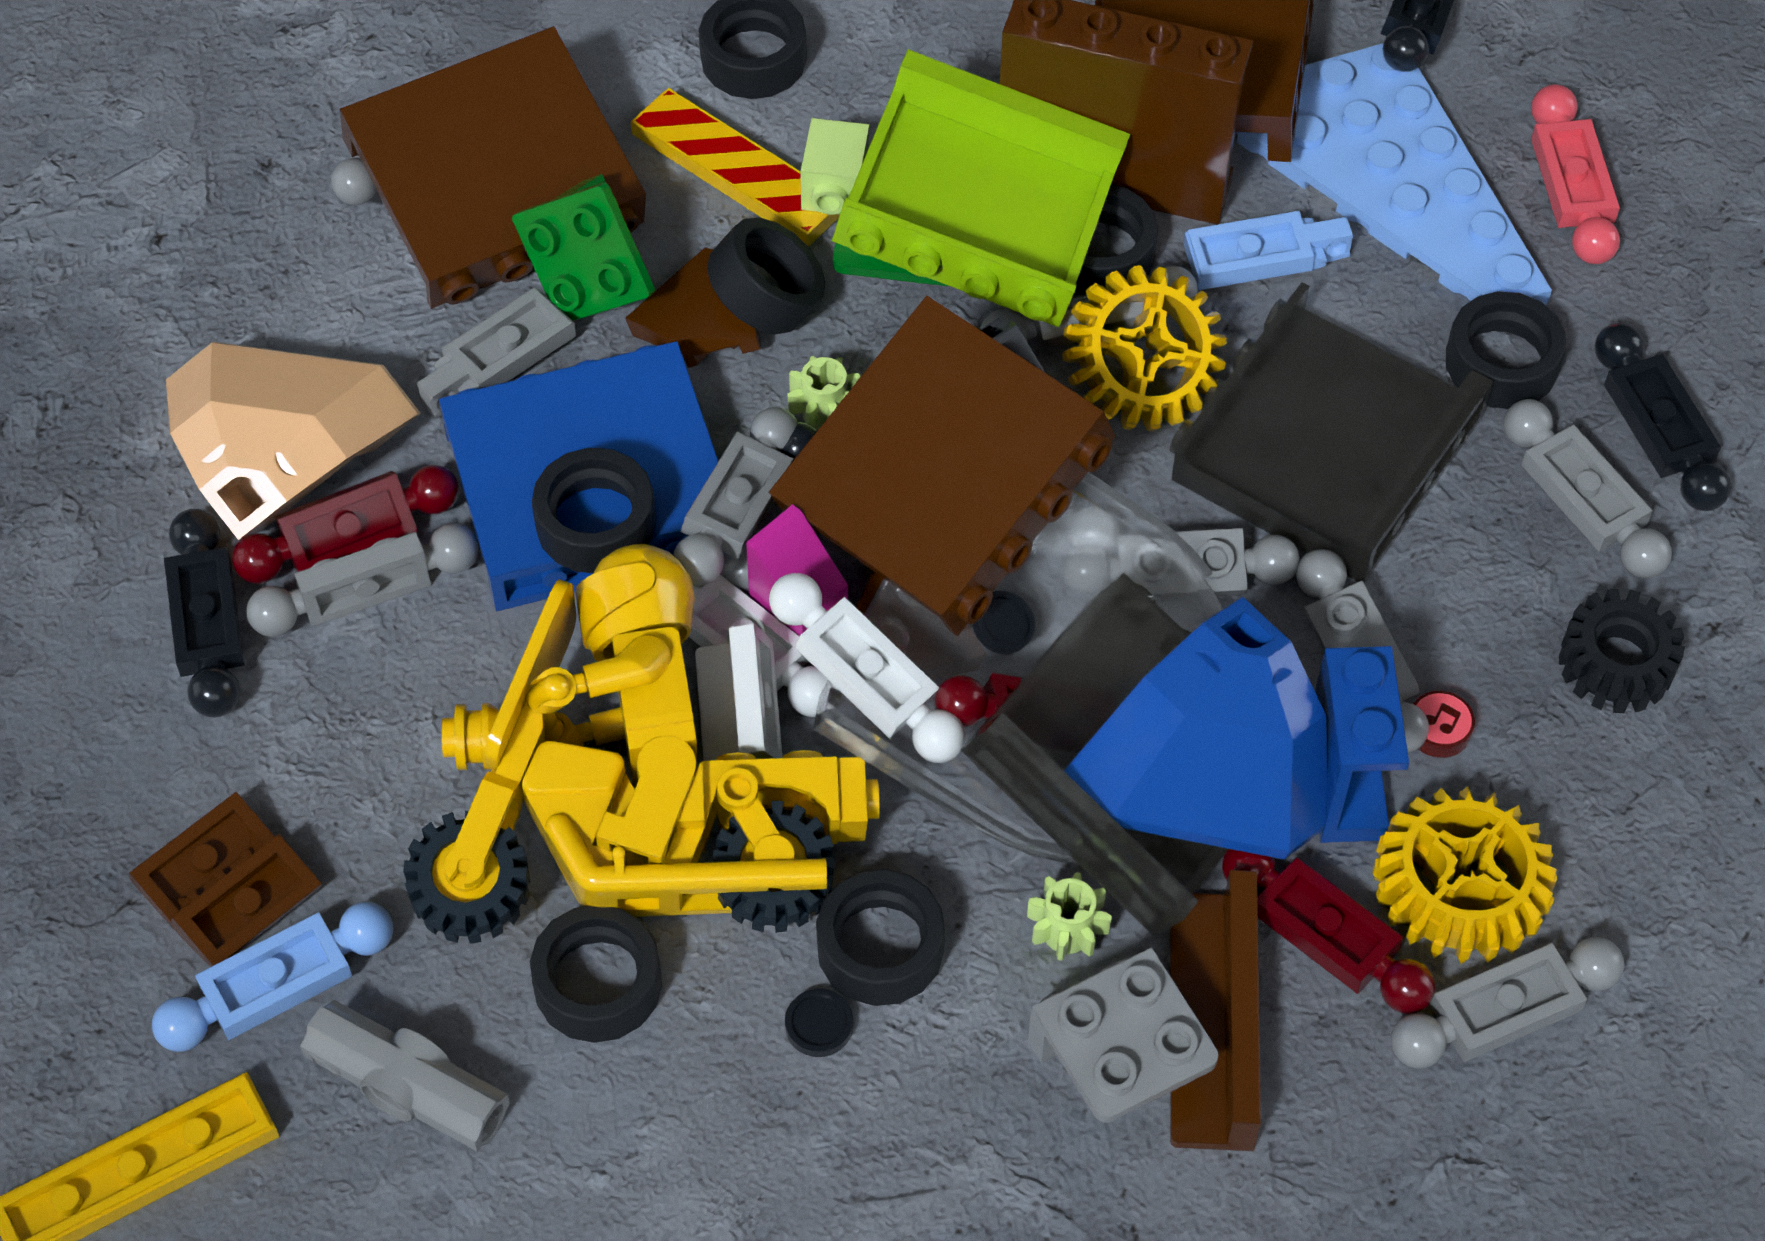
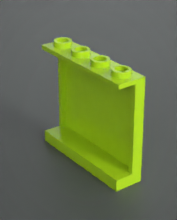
M907 49L893 91L849 197L845 198L832 241L846 246L858 254L875 257L906 269L916 276L930 278L964 291L971 297L985 299L1019 312L1029 319L1043 321L1059 328L1075 292L1076 281L1130 134Z

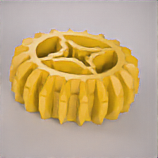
M1141 265L1134 266L1129 270L1127 281L1118 271L1111 272L1105 278L1106 288L1094 283L1086 290L1087 298L1091 304L1078 302L1071 309V313L1082 324L1068 325L1064 328L1063 335L1068 340L1079 343V347H1073L1064 351L1062 359L1068 363L1079 362L1081 369L1068 377L1069 383L1073 386L1086 380L1091 390L1085 393L1083 398L1090 403H1094L1101 398L1105 402L1101 410L1104 411L1108 421L1119 410H1122L1121 423L1123 429L1131 430L1135 428L1140 420V416L1147 431L1159 429L1162 423V416L1171 426L1179 424L1184 420L1183 408L1191 413H1195L1203 408L1204 405L1199 393L1210 395L1218 388V384L1206 372L1215 373L1225 369V360L1211 354V350L1226 345L1227 337L1221 334L1210 335L1209 331L1210 326L1221 320V314L1218 312H1210L1205 316L1202 314L1198 307L1208 299L1207 293L1204 291H1200L1191 298L1185 295L1189 287L1188 277L1180 276L1170 287L1167 286L1168 273L1166 268L1158 267L1149 278V282L1146 272ZM1128 302L1144 303L1142 313L1135 317L1132 329L1121 327L1114 331L1103 329L1108 315L1116 306ZM1167 313L1179 325L1186 343L1175 339L1169 333L1166 326ZM1142 337H1146V347L1155 351V355L1147 360H1143V350L1134 346V342ZM1102 354L1115 358L1121 364L1123 369L1122 385L1115 380L1107 369ZM1174 366L1185 368L1182 378L1170 393L1160 396L1145 395L1147 384L1154 381L1158 368L1171 369Z
M1468 786L1460 791L1457 800H1452L1442 787L1433 794L1430 804L1417 796L1409 804L1407 813L1398 811L1390 820L1388 832L1380 836L1376 849L1379 858L1375 859L1372 869L1373 880L1380 882L1376 891L1378 904L1391 906L1387 916L1390 926L1410 925L1406 935L1409 945L1420 941L1423 937L1432 941L1431 952L1433 958L1441 955L1445 947L1455 949L1460 964L1469 960L1473 949H1477L1487 963L1496 958L1500 946L1513 954L1515 950L1520 948L1524 936L1532 938L1533 935L1537 934L1543 922L1541 917L1549 914L1554 902L1553 892L1551 891H1553L1557 882V869L1549 866L1553 857L1552 845L1537 843L1541 833L1539 823L1526 825L1518 823L1521 817L1519 804L1508 809L1506 812L1497 808L1498 802L1495 792L1487 796L1484 803L1473 800V795ZM1495 855L1509 870L1515 887L1506 881L1508 875L1496 865L1494 861ZM1413 861L1424 868L1422 874L1433 883L1435 887L1433 895L1418 878ZM1476 865H1478V866H1477V869H1476V872H1475V874H1474L1473 871H1471V870H1472ZM1459 873H1465L1467 875L1470 873V876H1464L1461 874L1458 877ZM1455 874L1457 880L1453 884H1451L1453 876Z

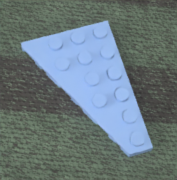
M1383 43L1305 65L1291 162L1268 161L1267 133L1235 132L1238 135L1237 143L1252 153L1263 156L1267 160L1268 165L1303 189L1311 185L1337 203L1336 212L1347 217L1349 221L1363 225L1367 229L1368 234L1404 259L1412 255L1440 274L1438 282L1452 292L1464 295L1469 301L1477 296L1497 291L1524 294L1541 301L1544 305H1548L1552 289L1421 71L1417 68L1410 72H1400L1391 68L1383 57Z

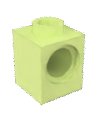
M811 118L800 171L801 210L817 211L828 215L840 214L845 198H848L869 149L870 124Z

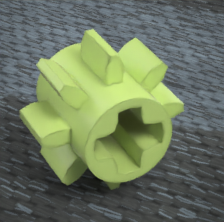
M811 356L801 372L791 370L789 373V389L791 392L787 394L788 411L792 414L802 413L803 419L807 424L815 429H819L861 376L859 373L847 375L846 369L843 366V358H816Z
M1078 872L1072 878L1062 879L1057 882L1050 876L1046 877L1043 891L1045 899L1034 897L1029 898L1027 917L1033 921H1038L1033 927V944L1037 945L1046 942L1050 948L1056 951L1057 960L1061 961L1066 954L1077 953L1081 950L1087 956H1092L1095 946L1094 933L1107 935L1110 931L1112 916L1100 911L1105 904L1106 890L1104 888L1093 890L1087 883L1082 881L1081 873ZM1064 913L1075 915L1074 919L1064 918Z

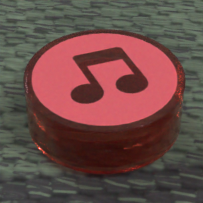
M1431 691L1423 694L1414 702V705L1418 706L1425 713L1429 722L1428 737L1425 743L1418 749L1419 751L1432 757L1447 758L1459 754L1467 747L1474 730L1475 717L1470 705L1463 698L1447 691Z

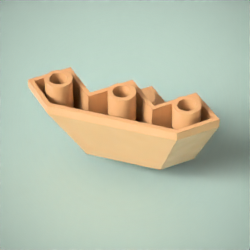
M212 342L166 379L170 434L198 489L238 540L247 535L261 532L276 520V515L289 510L354 457L376 450L421 414L382 364Z

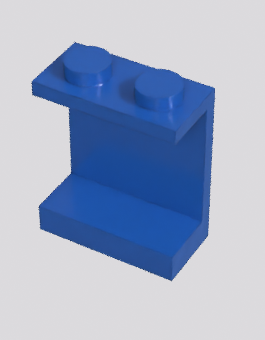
M1392 646L1325 648L1315 688L1316 695L1326 713L1327 729L1326 821L1324 830L1319 833L1320 843L1379 841L1380 836L1388 832L1389 827L1382 771L1408 770L1409 766Z

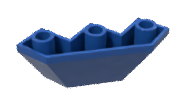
M1242 597L1203 622L1146 674L1068 765L1060 779L1106 825L1286 859L1322 832L1326 825V713L1292 642Z

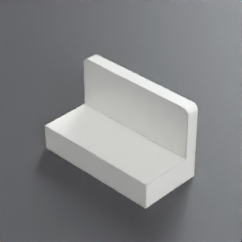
M754 623L729 627L730 643L700 647L695 652L704 761L716 760L720 755L736 752L752 754L756 759L783 758L773 641Z

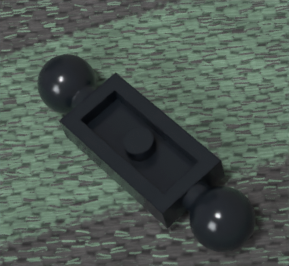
M1393 0L1380 33L1386 36L1382 48L1386 63L1394 70L1400 72H1410L1419 68L1425 62L1428 53L1434 54L1454 0Z
M1613 323L1606 326L1600 331L1595 340L1597 359L1603 366L1611 369L1608 371L1604 386L1660 478L1682 472L1680 491L1683 499L1689 506L1699 511H1711L1719 508L1727 501L1731 492V481L1728 473L1721 466L1712 463L1716 460L1720 451V444L1664 355L1661 354L1642 360L1644 343L1641 334L1636 328L1626 323Z
M193 508L182 511L171 522L169 539L173 548L181 555L164 558L176 666L180 677L193 675L187 689L191 706L199 714L215 718L228 714L237 705L240 698V686L236 677L227 669L245 666L232 562L228 548L215 549L220 539V529L216 519L202 509Z

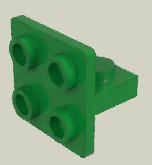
M603 174L585 179L553 200L521 210L512 216V221L547 297L572 321L645 299L655 292V287L644 265L642 256L635 245L618 203Z

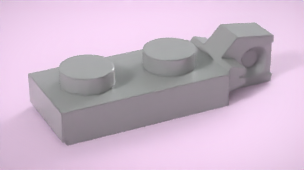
M534 287L442 347L443 356L433 365L435 368L434 372L417 382L420 404L436 419L442 416L439 398L456 395L470 388L480 389L508 382L576 337L575 323L538 288Z

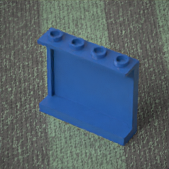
M677 341L659 346H644L634 352L601 360H586L578 363L576 366L543 374H528L514 381L480 389L470 388L456 395L439 398L447 441H450L486 567L490 592L496 612L547 599L554 584L559 579L572 583L575 592L578 584L593 574L576 572L556 563L541 547L535 528L532 498L535 482L547 465L566 453L588 447L613 449L633 458L647 472L654 492L656 522L653 538L648 545L661 548L673 555L679 542L688 536L681 532L684 518L718 463ZM591 488L576 492L564 500L557 509L556 515L558 521L563 526L574 531L598 533L613 529L625 521L632 511V505L625 495L616 491Z

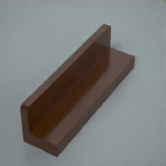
M1230 870L1224 895L1174 893L1170 900V977L1218 1051L1217 1064L1211 1072L1170 1092V1143L1175 1148L1254 1151L1261 1127L1257 871Z

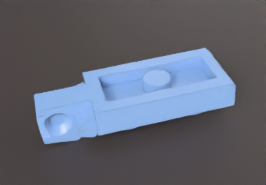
M1300 211L1189 229L1184 233V248L1193 277L1197 283L1198 290L1308 272L1324 267L1328 262L1350 257L1353 234L1347 217L1314 222L1313 218H1302Z

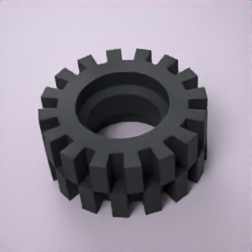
M1619 589L1607 590L1603 601L1598 593L1589 596L1585 607L1579 604L1575 609L1561 644L1562 648L1559 653V665H1565L1562 676L1566 684L1577 680L1573 693L1580 699L1588 692L1594 694L1591 706L1602 710L1605 700L1614 702L1613 713L1624 714L1629 702L1632 703L1635 712L1646 710L1649 700L1655 705L1663 698L1665 691L1669 690L1683 658L1685 646H1681L1684 639L1682 627L1672 629L1676 617L1670 610L1660 616L1657 612L1661 602L1653 597L1650 598L1647 605L1639 603L1638 600L1641 592L1629 590L1626 600L1620 599ZM1607 637L1628 640L1640 648L1645 655V661L1638 665H1624L1614 662L1599 650L1598 641Z

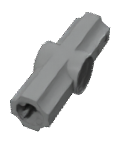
M334 999L328 1005L320 1006L307 1025L305 1037L300 1045L304 1057L326 1068L331 1073L359 1086L363 1096L384 1113L404 1122H409L415 1117L476 1152L485 1144H489L502 1125L503 1117L510 1104L507 1093L451 1064L448 1056L442 1049L423 1035L406 1028L398 1029L394 1033Z

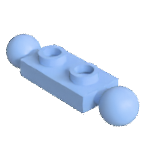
M359 902L344 912L339 928L330 932L318 912L196 974V980L204 997L196 1001L188 997H173L164 1001L157 1008L152 1018L153 1035L162 1047L174 1052H184L200 1044L206 1035L208 1025L218 1021L229 1041L351 978L352 974L349 964L343 955L353 952L358 955L369 956L382 951L389 944L393 935L392 918L388 911L377 903Z

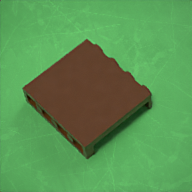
M1014 0L1002 31L1000 84L1129 133L1130 137L1111 184L1125 187L1139 195L1154 211L1216 225L1219 224L1232 183L1234 167L1230 166L1243 78L1254 40L1073 0Z
M1095 0L1096 6L1254 40L1244 73L1235 132L1267 133L1268 161L1291 162L1314 11V0Z
M554 26L340 108L343 140L352 157L360 156L426 284L427 302L431 309L445 303L455 305L465 302L473 297L479 289L499 281L505 283L513 282L527 275L533 268V265L512 221V216L521 210L553 200L585 179L603 174L618 203L630 233L639 224L644 223L646 193Z
M926 295L768 493L783 512L792 504L802 511L812 528L938 616L948 630L958 637L967 624L976 623L986 613L992 601V593L1008 573L1012 574L1018 571L1024 565L1032 551V542L1046 524L1057 521L1065 513L1072 500V491L1087 472H1094L1103 465L1111 452L1112 441L1116 436L1104 411Z

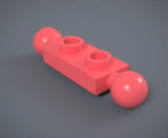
M1548 85L1536 93L1531 104L1532 116L1537 123L1531 138L1558 228L1577 226L1572 237V246L1575 254L1586 263L1602 264L1612 259L1620 246V235L1613 224L1616 222L1620 209L1592 119L1574 120L1578 110V103L1573 92L1562 85Z

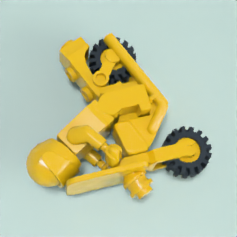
M647 544L624 546L602 559L594 573L582 580L575 591L582 642L585 649L590 650L594 659L598 662L582 665L583 672L573 675L561 668L560 664L570 643L576 623L577 613L572 583L561 579L557 580L547 598L500 710L490 703H482V710H467L466 704H455L454 717L442 718L443 757H455L458 771L468 770L471 763H483L484 770H491V772L488 771L483 777L469 811H465V819L455 820L453 812L443 815V825L435 828L432 822L422 828L424 838L420 842L413 839L408 848L411 857L409 861L404 860L403 873L406 878V883L404 884L418 919L422 918L426 928L435 935L438 931L444 933L446 940L458 943L459 936H467L470 944L482 942L480 935L491 932L492 937L495 938L504 933L502 925L505 922L509 921L511 924H514L520 917V905L527 904L529 898L528 883H531L523 845H519L517 835L514 833L525 800V805L581 907H616L626 910L635 917L732 913V918L742 924L744 919L752 922V929L764 932L765 925L775 926V933L787 932V926L790 923L796 922L798 928L808 923L809 914L813 911L817 914L820 912L824 898L832 889L835 868L833 844L838 842L865 841L868 819H879L878 779H866L865 757L837 759V756L823 757L821 753L816 751L800 750L789 752L783 758L756 759L752 754L736 752L720 755L716 760L702 761L697 769V739L681 644L689 637L692 630L695 594L689 573L670 552ZM587 690L590 698L614 692L619 693L620 706L588 715L590 723L585 722L574 725L566 715L556 712L569 704L575 695L585 693ZM594 738L595 744L598 746L625 739L632 784L626 775L624 759L621 755L611 751L584 747V742L592 741ZM717 816L718 826L721 831L716 838V850H713L712 862L698 863L701 854L705 852V847Z

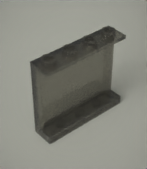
M1302 282L1288 301L1279 299L1274 304L1266 318L1264 332L1258 340L1255 341L1249 338L1243 344L1233 364L1234 371L1227 380L1217 379L1215 382L1218 386L1210 387L1203 400L1202 412L1194 422L1187 419L1178 428L1170 445V452L1175 454L1171 480L1271 535H1281L1290 539L1298 550L1306 554L1316 549L1333 551L1343 560L1347 576L1357 582L1362 580L1365 583L1483 418L1493 381L1471 370L1459 388L1442 381L1306 310L1310 286Z
M1123 572L1092 597L960 751L1143 927L1155 936L1187 917L1198 903L1193 894L1224 856L1227 848L1122 828L1064 772L1142 678L1191 634L1188 630L1182 629L1157 605L1154 596L1145 587L1132 581Z

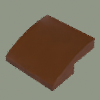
M237 792L233 793L129 872L130 881L166 922L210 967L237 954L322 886V883L281 835L278 834L275 837Z

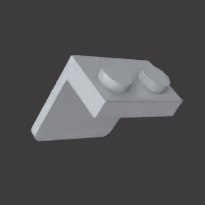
M1152 947L1127 960L1116 961L1105 967L1098 974L1068 989L1057 990L1043 998L1039 1003L1031 1006L1028 1043L1041 1063L1058 1056L1092 1114L1101 1122H1112L1211 1072L1217 1064L1218 1051Z

